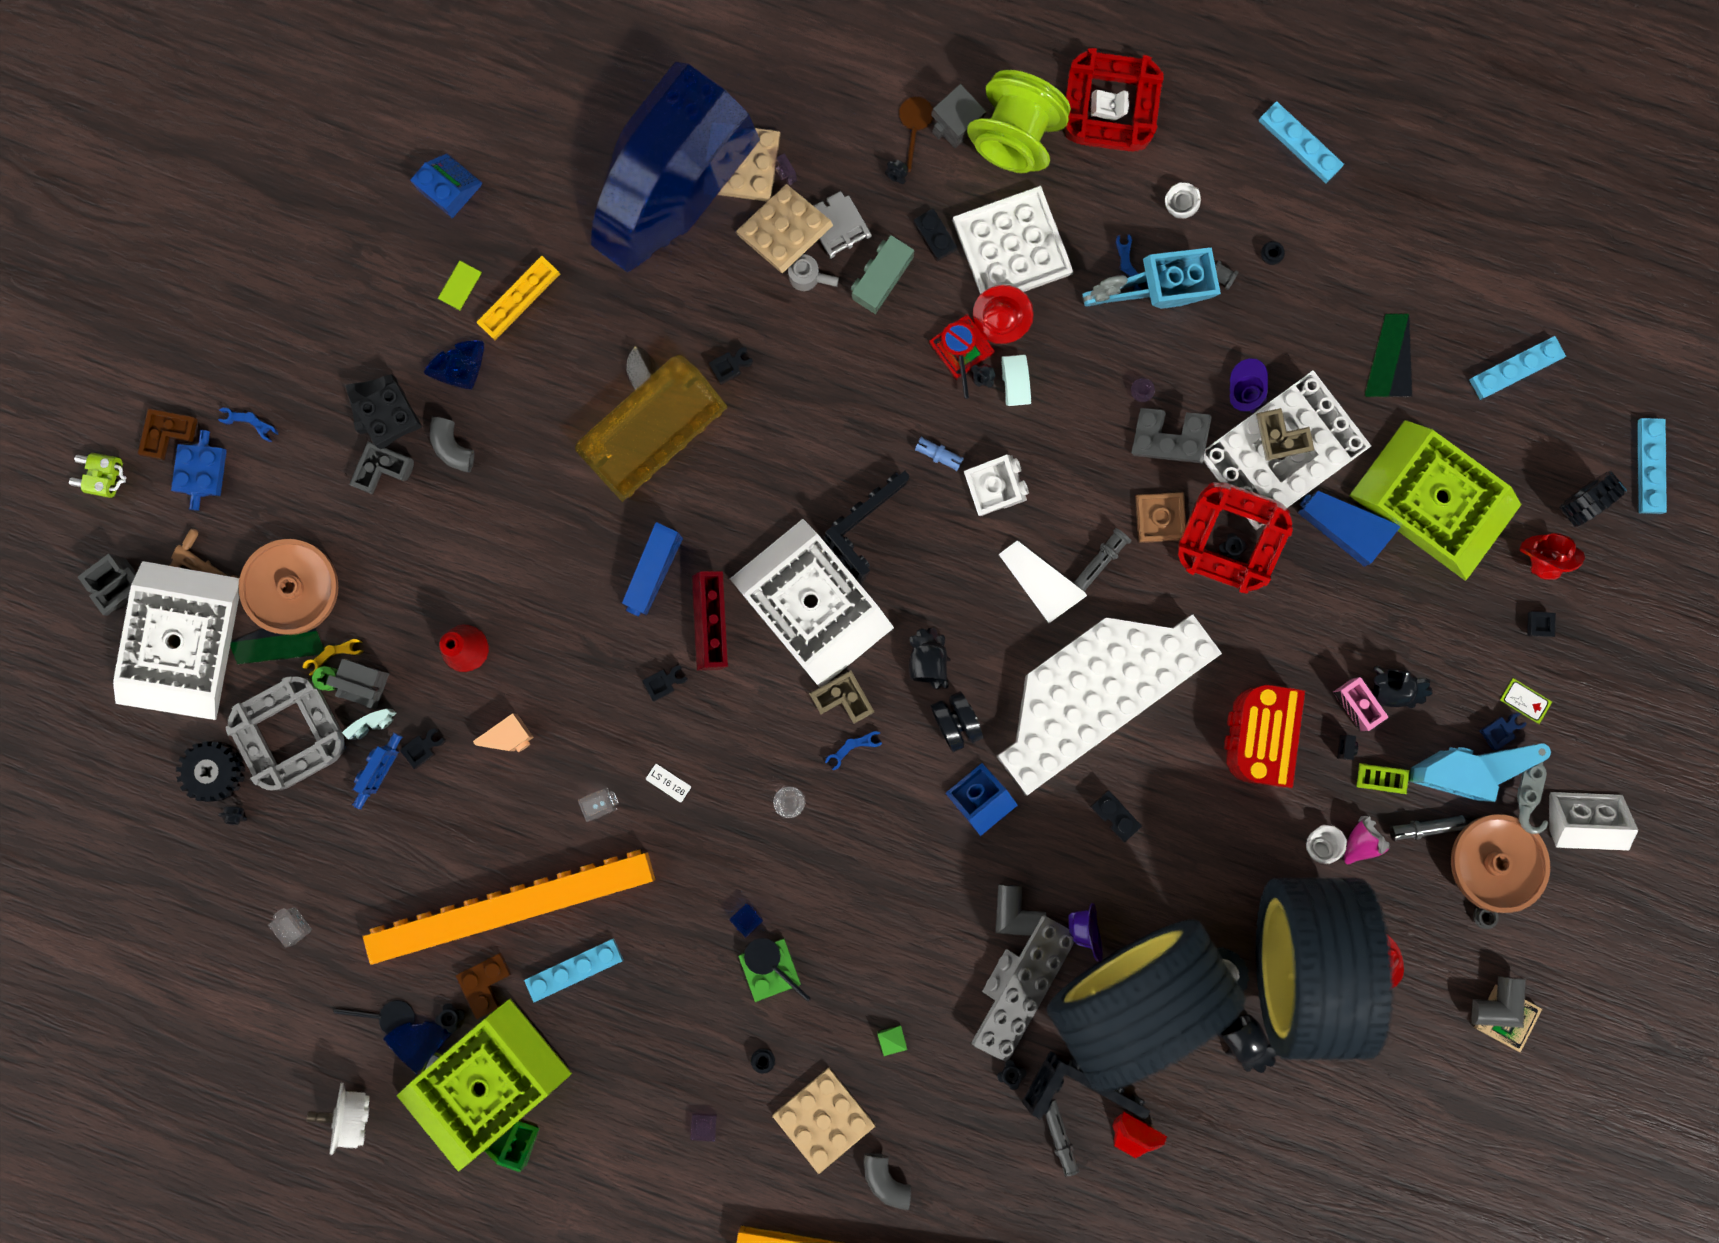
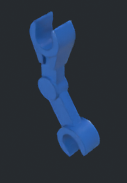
M1128 234V244L1122 245L1120 243V235H1118L1116 247L1121 257L1120 269L1128 277L1135 276L1138 273L1131 266L1129 259L1132 238ZM1137 284L1133 286L1135 291L1142 290Z
M228 408L219 409L223 413H229V417L226 420L218 419L223 424L229 425L234 421L248 422L256 428L262 439L268 442H272V440L267 438V431L272 430L278 435L276 428L261 422L251 412L237 413Z
M873 731L861 738L848 739L836 754L829 755L826 758L825 763L833 757L836 758L838 764L832 769L836 770L840 767L841 760L851 749L860 746H880L882 742L877 744L871 742V737L880 734V732Z

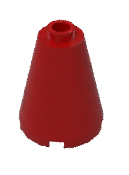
M471 625L453 627L442 636L439 643L444 662L450 668L459 672H469L479 668L487 659L489 652L486 636L477 627Z

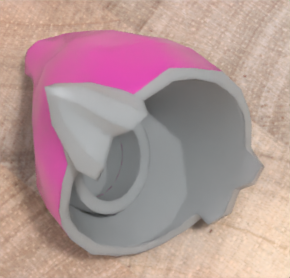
M1361 816L1358 821L1359 823L1348 837L1343 857L1347 865L1359 860L1380 856L1390 849L1389 842H1386L1385 838L1373 827L1376 822L1371 820L1369 816Z

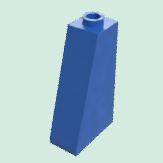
M1320 491L1312 495L1308 493L1299 503L1302 507L1297 512L1363 566L1371 564L1400 529V526L1396 523Z
M657 522L655 523L622 604L627 606V612L638 617L640 613L648 614L683 540L677 531Z

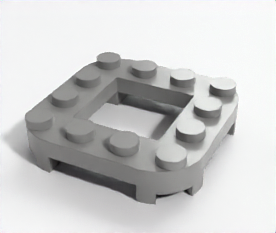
M291 676L281 679L282 682L243 703H237L231 708L232 712L228 718L226 732L228 736L233 737L253 776L250 779L255 785L263 789H287L333 764L345 751L344 735L320 689L315 687L308 678ZM297 702L317 742H315V745L277 765L257 724Z

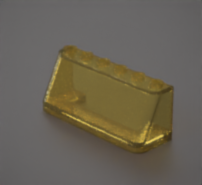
M677 355L668 360L583 436L576 444L575 451L623 502L626 498L632 496L635 490L644 482L648 481L656 471L666 465L676 453L684 449L695 436L702 433L705 427L714 419L720 417L728 406L701 372L682 355Z

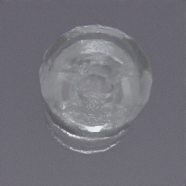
M788 786L778 790L774 796L773 804L780 816L794 818L804 810L806 799L800 789Z

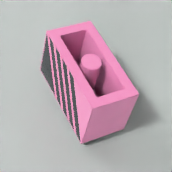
M1361 677L1353 678L1333 691L1360 732L1370 731L1389 718Z

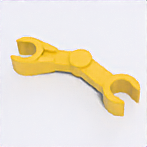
M352 639L341 645H328L314 660L305 661L303 668L307 669L313 663L316 670L331 656L336 654L360 655L364 651H353L352 647L355 643H362V641Z

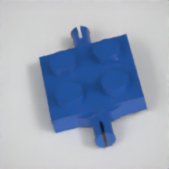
M200 430L198 444L177 445L171 491L186 493L191 496L189 510H200L201 497L221 495L227 450L208 445L210 431Z
M393 732L387 745L384 747L377 746L376 749H372L366 759L368 764L364 771L361 770L354 780L356 785L353 790L359 793L352 804L354 807L361 810L367 798L371 794H376L399 753L396 747L403 738L401 735Z

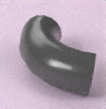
M432 417L430 423V442L436 455L447 466L470 473L474 463V450L464 448L456 442L454 438L455 422L444 418Z
M865 1153V1179L872 1193L886 1205L909 1210L911 1185L899 1183L891 1177L888 1169L889 1157L887 1155Z

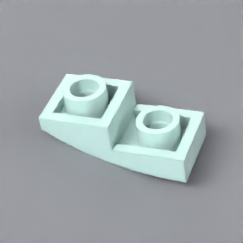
M1026 355L1002 356V380L1005 381L1006 405L1031 404Z
M383 709L370 713L355 721L342 733L347 739L359 740L369 732V726L377 730L387 728L394 719L392 717L396 712L393 709Z

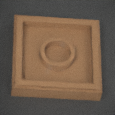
M1184 492L1136 495L1138 543L1180 541L1186 527Z

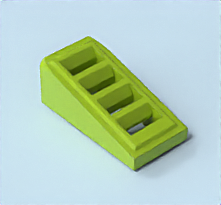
M1359 763L1356 787L1407 794L1410 770ZM1366 769L1371 770L1369 784L1364 783ZM1376 771H1381L1379 785H1374ZM1386 772L1391 773L1389 787L1384 786ZM1396 773L1400 774L1399 788H1394Z

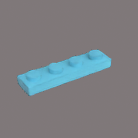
M1277 101L1259 119L1263 126L1325 183L1344 166L1343 162Z
M1554 336L1472 377L1469 381L1479 399L1482 400L1565 358L1566 355Z
M1641 418L1637 420L1638 513L1663 514L1667 512L1666 420Z
M613 938L524 981L533 1002H536L616 965L624 959Z

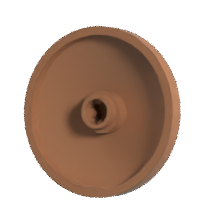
M281 539L265 544L249 557L240 575L239 596L245 612L258 626L277 634L296 635L314 629L329 616L338 596V577L332 562L320 549L301 540Z
M1500 814L1488 815L1470 822L1459 833L1452 848L1451 868L1458 888L1473 904L1490 912L1512 913L1529 907L1543 894L1550 876V858L1546 845L1540 835L1526 832L1521 827L1518 818Z

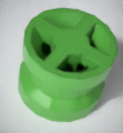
M327 666L317 668L312 676L314 686L326 691L337 689L326 685L329 675L336 676L338 670Z

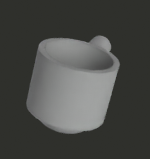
M802 254L788 268L789 281L797 290H811L818 282L836 287L838 285L839 277L819 273L816 260L809 255Z

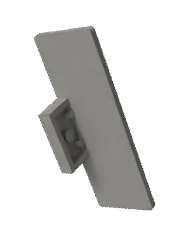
M1043 915L1020 957L1007 949L1004 951L982 991L995 1001L972 1041L974 1047L1005 1062L1010 1059L1074 944L1073 937L1070 936L1068 928Z

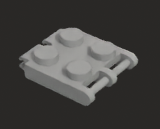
M840 191L827 198L828 207L825 206L823 201L814 205L833 224L819 238L830 259L835 257L834 254L847 247L848 249L852 248L853 244L861 239L872 237L849 195L844 197Z

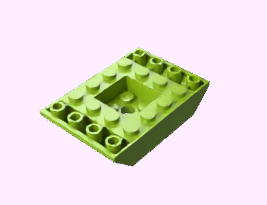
M1406 420L1401 424L1349 495L1373 514L1400 526L1399 533L1464 580L1469 578L1521 506L1512 487L1433 429ZM1442 490L1447 493L1448 500L1446 503H1441L1437 499L1438 491Z
M510 998L409 1083L397 1097L459 1172L555 1090L572 1072ZM476 1082H481L485 1085L486 1092L484 1095H477L474 1092L473 1086Z

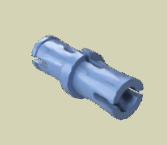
M924 437L920 438L919 444L915 448V451L933 458V462L938 463L939 461L955 471L958 470L959 464L963 461V457L946 450L943 445L938 446L924 439Z

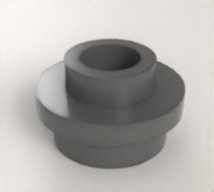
M1480 907L1475 909L1473 920L1478 927L1491 929L1498 923V913L1490 912ZM1486 912L1488 919L1483 921L1482 914Z

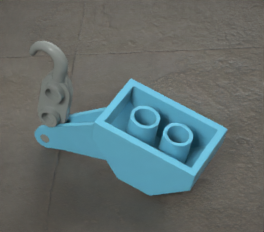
M1211 247L1148 255L1143 258L1145 272L1129 278L1125 275L1110 277L1101 281L1100 285L1094 286L1093 291L1083 293L1082 295L1085 306L1150 297L1152 306L1163 309L1213 298L1221 294ZM1146 281L1148 283L1149 289L1119 294L1121 289Z
M1534 744L1477 756L1472 755L1473 750L1458 747V749L1450 747L1449 751H1439L1411 767L1408 782L1476 801L1492 802L1496 801L1499 784L1522 773L1517 793L1520 825L1526 832L1531 834L1543 832L1548 825L1547 820H1544L1539 827H1533L1529 823L1530 814L1540 803L1547 772L1543 766V761L1547 760L1551 755V750L1546 744Z

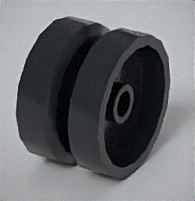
M961 691L949 697L952 712H950L948 706L942 700L930 705L935 720L952 753L964 748L965 743L961 732L964 733L967 740L972 744L984 738L976 714Z

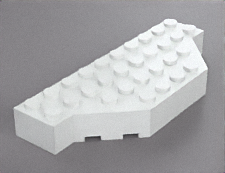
M1194 615L1185 618L1173 628L1105 618L1025 676L1016 741L996 757L1022 793L1028 795L1222 653Z

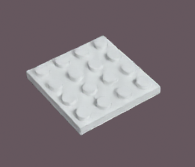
M1041 186L953 217V223L980 294L997 285H1011L1025 292L1073 274L1072 266Z

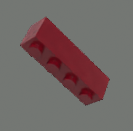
M700 571L692 576L697 671L721 670L728 667L723 571Z

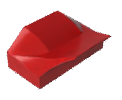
M1125 1112L1119 1115L1112 1125L1115 1132L1114 1146L1134 1158L1159 1149L1165 1145L1167 1139L1166 1135Z

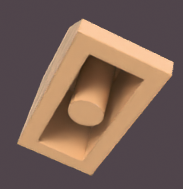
M512 713L473 742L476 746L506 751L517 750L520 752L530 745L529 740L534 737L519 715Z

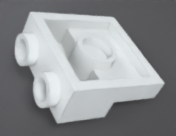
M1005 455L964 471L978 516L1027 501L1026 495L1029 494L1026 482L1024 480L1020 481L1018 472H1021V466L1017 458L1013 459L1011 455Z

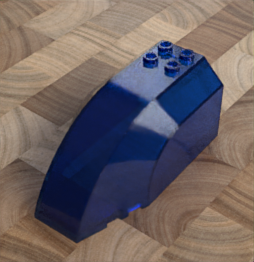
M675 62L623 128L616 142L596 207L591 232V246L627 273L650 258L651 254L661 247L665 248L670 244L671 240L680 234L684 235L688 232L760 141L749 114L725 89L688 63Z

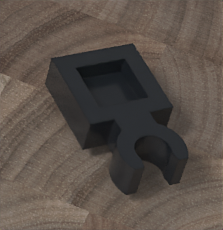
M746 347L739 349L734 357L731 356L730 352H727L709 362L720 385L740 375L739 367H749L753 364L752 358L746 361L741 359L742 355L747 353Z
M675 666L669 675L663 669L642 680L653 702L675 691L672 686L673 684H684L688 681L687 677L682 679L676 678V673L683 669L682 666Z
M437 728L429 730L426 739L418 735L400 749V752L413 769H417L435 755L432 750L433 747L442 746L446 742L445 738H441L437 742L434 741L433 736L439 731Z

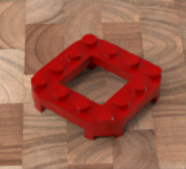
M1090 48L1087 52L1077 56L1071 64L1068 76L1066 99L1070 104L1071 110L1068 116V124L1064 128L1065 137L1070 141L1086 146L1131 152L1144 150L1153 139L1157 130L1160 94L1164 80L1163 71L1161 72L1157 64L1151 60L1152 57L1143 55L1141 59L1097 53V48ZM1092 79L1137 85L1132 125L1088 119L1087 113Z
M1210 483L1200 493L1179 541L1178 555L1180 562L1191 575L1195 573L1239 588L1241 593H1248V591H1254L1267 586L1288 537L1292 535L1293 526L1290 511L1279 501L1232 484ZM1222 509L1265 524L1248 564L1204 549Z

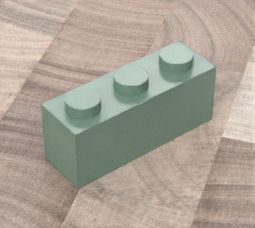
M890 235L887 241L883 240L876 251L878 255L874 260L870 259L864 268L866 273L862 279L857 278L851 287V291H853L852 300L874 314L878 312L914 258V250Z

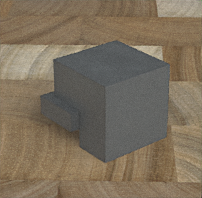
M960 84L933 108L932 117L937 121L934 125L933 134L938 140L944 136L956 148L969 137L967 133L968 124L973 120L984 118L986 111Z
M107 554L80 574L78 579L86 590L92 593L89 597L102 615L108 616L128 603L131 584L137 573L126 558Z
M342 659L336 676L329 675L326 685L338 688L335 694L336 697L365 705L371 709H377L389 673L355 661Z

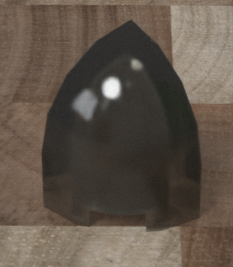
M635 346L629 353L626 367L629 380L635 391L644 390V386L651 382L657 385L664 381L665 378L655 360L645 350Z

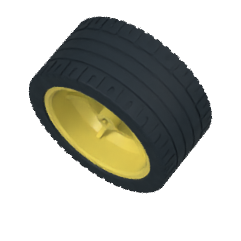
M1273 878L1266 884L1263 890L1256 928L1258 994L1268 1040L1274 1052L1283 1060L1373 1059L1379 1055L1385 1045L1390 1027L1391 1000L1393 998L1390 944H1388L1387 927L1378 898L1368 882L1361 878Z
M1190 919L1154 931L1098 962L1060 990L1049 1002L1047 1013L1066 1042L1068 1049L1090 1086L1096 1090H1111L1155 1074L1207 1043L1208 1040L1227 1027L1241 1012L1245 1005V995L1202 924L1198 920Z

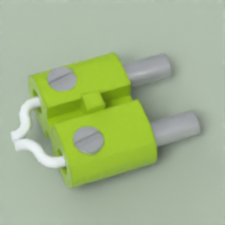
M90 453L88 456L76 455L74 458L76 463L85 464V469H88L87 475L83 474L82 479L70 478L69 484L81 487L84 493L112 498L115 496L120 484L126 482V476H123L122 460L118 457ZM117 476H120V478L123 479V480H119V481L117 482V481H116V477H117Z

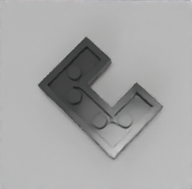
M1140 408L1132 455L1203 463L1212 418L1209 414L1186 412L1182 435L1162 433L1166 414L1164 410Z

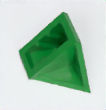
M518 1121L484 1151L496 1164L521 1172L529 1161L539 1128Z

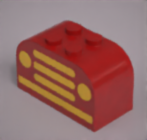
M1264 685L1247 689L1239 694L1234 702L1233 711L1229 712L1227 724L1230 726V734L1226 736L1224 749L1227 750L1228 768L1237 779L1254 784L1293 788L1305 696L1304 690Z

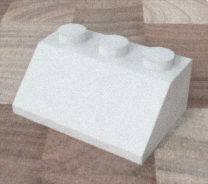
M1550 792L1549 831L1556 847L1609 850L1630 849L1638 828L1623 795Z

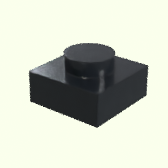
M1528 612L1527 636L1555 637L1556 613Z
M1340 735L1337 759L1353 760L1358 752L1356 736Z

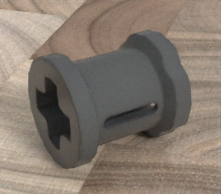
M1218 260L1215 265L1218 282L1223 284L1225 289L1228 290L1239 271L1230 270Z

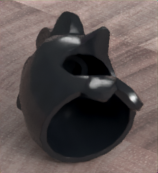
M921 628L917 630V636L913 635L909 638L910 644L913 647L909 660L910 679L919 682H929L932 688L936 690L941 686L946 689L949 687L947 661H951V659L947 656L946 647L944 646L945 636L942 634L938 635L935 628H928L927 631Z
M1378 665L1374 666V671L1377 672L1374 677V697L1381 706H1407L1414 708L1417 703H1425L1426 696L1433 694L1429 679L1416 678L1414 674L1407 670L1402 671L1383 668Z
M1243 1015L1234 1019L1217 1034L1230 1047L1225 1052L1226 1055L1234 1056L1240 1061L1245 1071L1249 1072L1254 1068L1257 1072L1263 1073L1266 1070V1066H1274L1276 1062L1274 1057L1277 1054L1272 1049L1271 1044L1268 1043L1263 1028L1252 1015Z

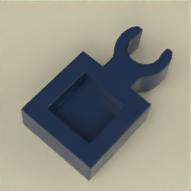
M1520 713L1511 714L1507 721L1503 717H1499L1479 730L1493 751H1497L1516 738L1512 732L1513 730L1522 729L1526 726V722H1522L1519 725L1515 723V718L1521 715Z

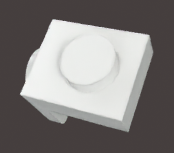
M1101 90L1092 92V116L1115 121L1127 114L1129 108L1128 91L1123 90L1118 94Z

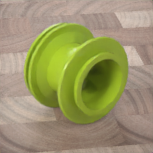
M1003 70L995 73L985 89L986 96L995 107L991 119H976L968 124L967 133L970 140L981 156L1005 170L1027 173L1047 168L1050 163V156L1040 141L1044 132L1059 131L1067 126L1071 110L1068 100L1053 85L1032 74L1016 70Z

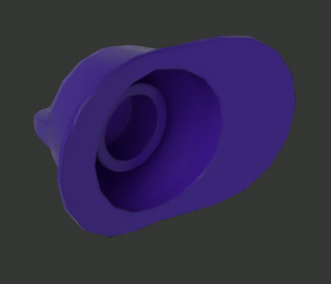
M1249 358L1238 363L1231 372L1230 402L1239 411L1255 413L1267 401L1268 373L1261 361Z
M1091 904L1089 910L1069 914V932L1075 943L1079 946L1091 948L1096 961L1101 962L1103 950L1097 924V911L1095 904Z

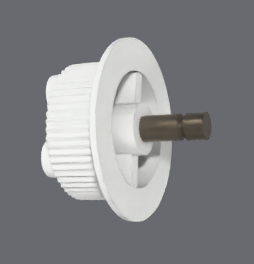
M344 1083L340 1084L334 1113L308 1111L306 1122L332 1123L330 1155H333L337 1147L357 1148L358 1145L363 1146L364 1128L365 1122L367 1123L370 1096H365V1093L348 1092L345 1090Z

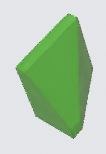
M901 1025L878 1031V1038L884 1056L907 1050Z

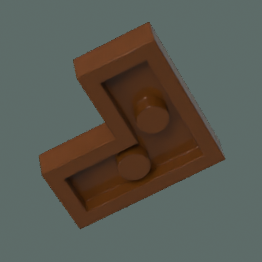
M148 409L138 455L165 460L170 438L193 442L198 419Z
M502 953L456 975L476 1020L500 1007L490 985L511 975Z

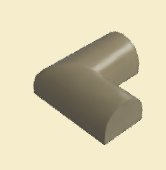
M1282 408L1256 414L1266 461L1314 451L1310 427L1286 432Z
M851 670L809 693L820 714L842 703L853 724L874 713L872 706Z

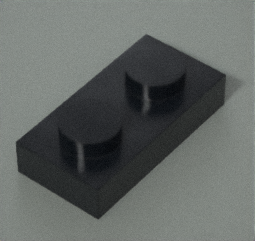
M934 208L913 220V224L936 261L957 250V245Z

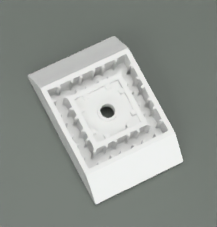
M1311 371L1207 447L1203 461L1220 483L1232 484L1271 498L1288 508L1371 447V445L1317 374ZM1282 408L1286 432L1310 427L1314 451L1287 456L1284 460L1273 459L1266 461L1256 414ZM1247 518L1255 530L1265 525Z
M804 519L800 520L730 578L736 588L819 688L831 681L894 628L878 605ZM808 595H815L818 599V604L813 608H808L804 604V599Z
M142 561L131 584L113 683L116 704L213 720L217 719L239 601L240 578ZM173 634L177 635L181 640L180 646L176 649L171 648L168 644V638Z

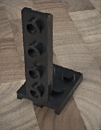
M903 471L900 475L897 472L894 473L886 481L888 484L885 487L874 489L868 495L870 497L869 500L864 504L861 501L850 509L852 513L846 518L843 516L839 517L832 524V527L825 532V540L823 541L859 584L866 580L870 572L868 568L870 565L862 555L858 556L855 553L852 542L846 536L844 538L842 536L907 484L909 474L906 471Z
M1049 1051L1022 1100L1023 1105L1030 1114L1040 1120L1043 1114L1046 1115L1052 1105L1051 1099L1055 1092L1058 1093L1064 1083L1063 1077L1067 1075L1142 1118L1148 1117L1151 1112L1144 1105L1145 1100L1135 1094H1132L1131 1097L1124 1094L1125 1089L1122 1087L1111 1090H1096L1092 1088L1076 1061L1070 1059L1067 1062L1052 1051Z

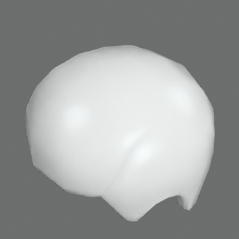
M1180 182L1172 186L1165 196L1166 208L1176 218L1185 219L1193 216L1201 204L1198 188L1190 183Z
M1321 825L1307 838L1306 849L1310 857L1318 863L1331 864L1345 853L1347 840L1343 832L1335 826Z

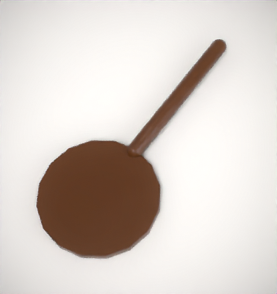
M922 97L906 99L901 104L899 110V118L902 124L907 129L912 130L907 162L908 172L911 171L916 131L928 127L933 119V108Z

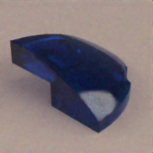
M472 340L455 344L456 349H452L446 354L442 351L431 360L424 370L425 375L456 387L472 390L481 367L485 343Z
M424 1021L423 1024L411 1025V1022L396 1027L383 1038L391 1050L416 1074L452 1034L435 1022Z

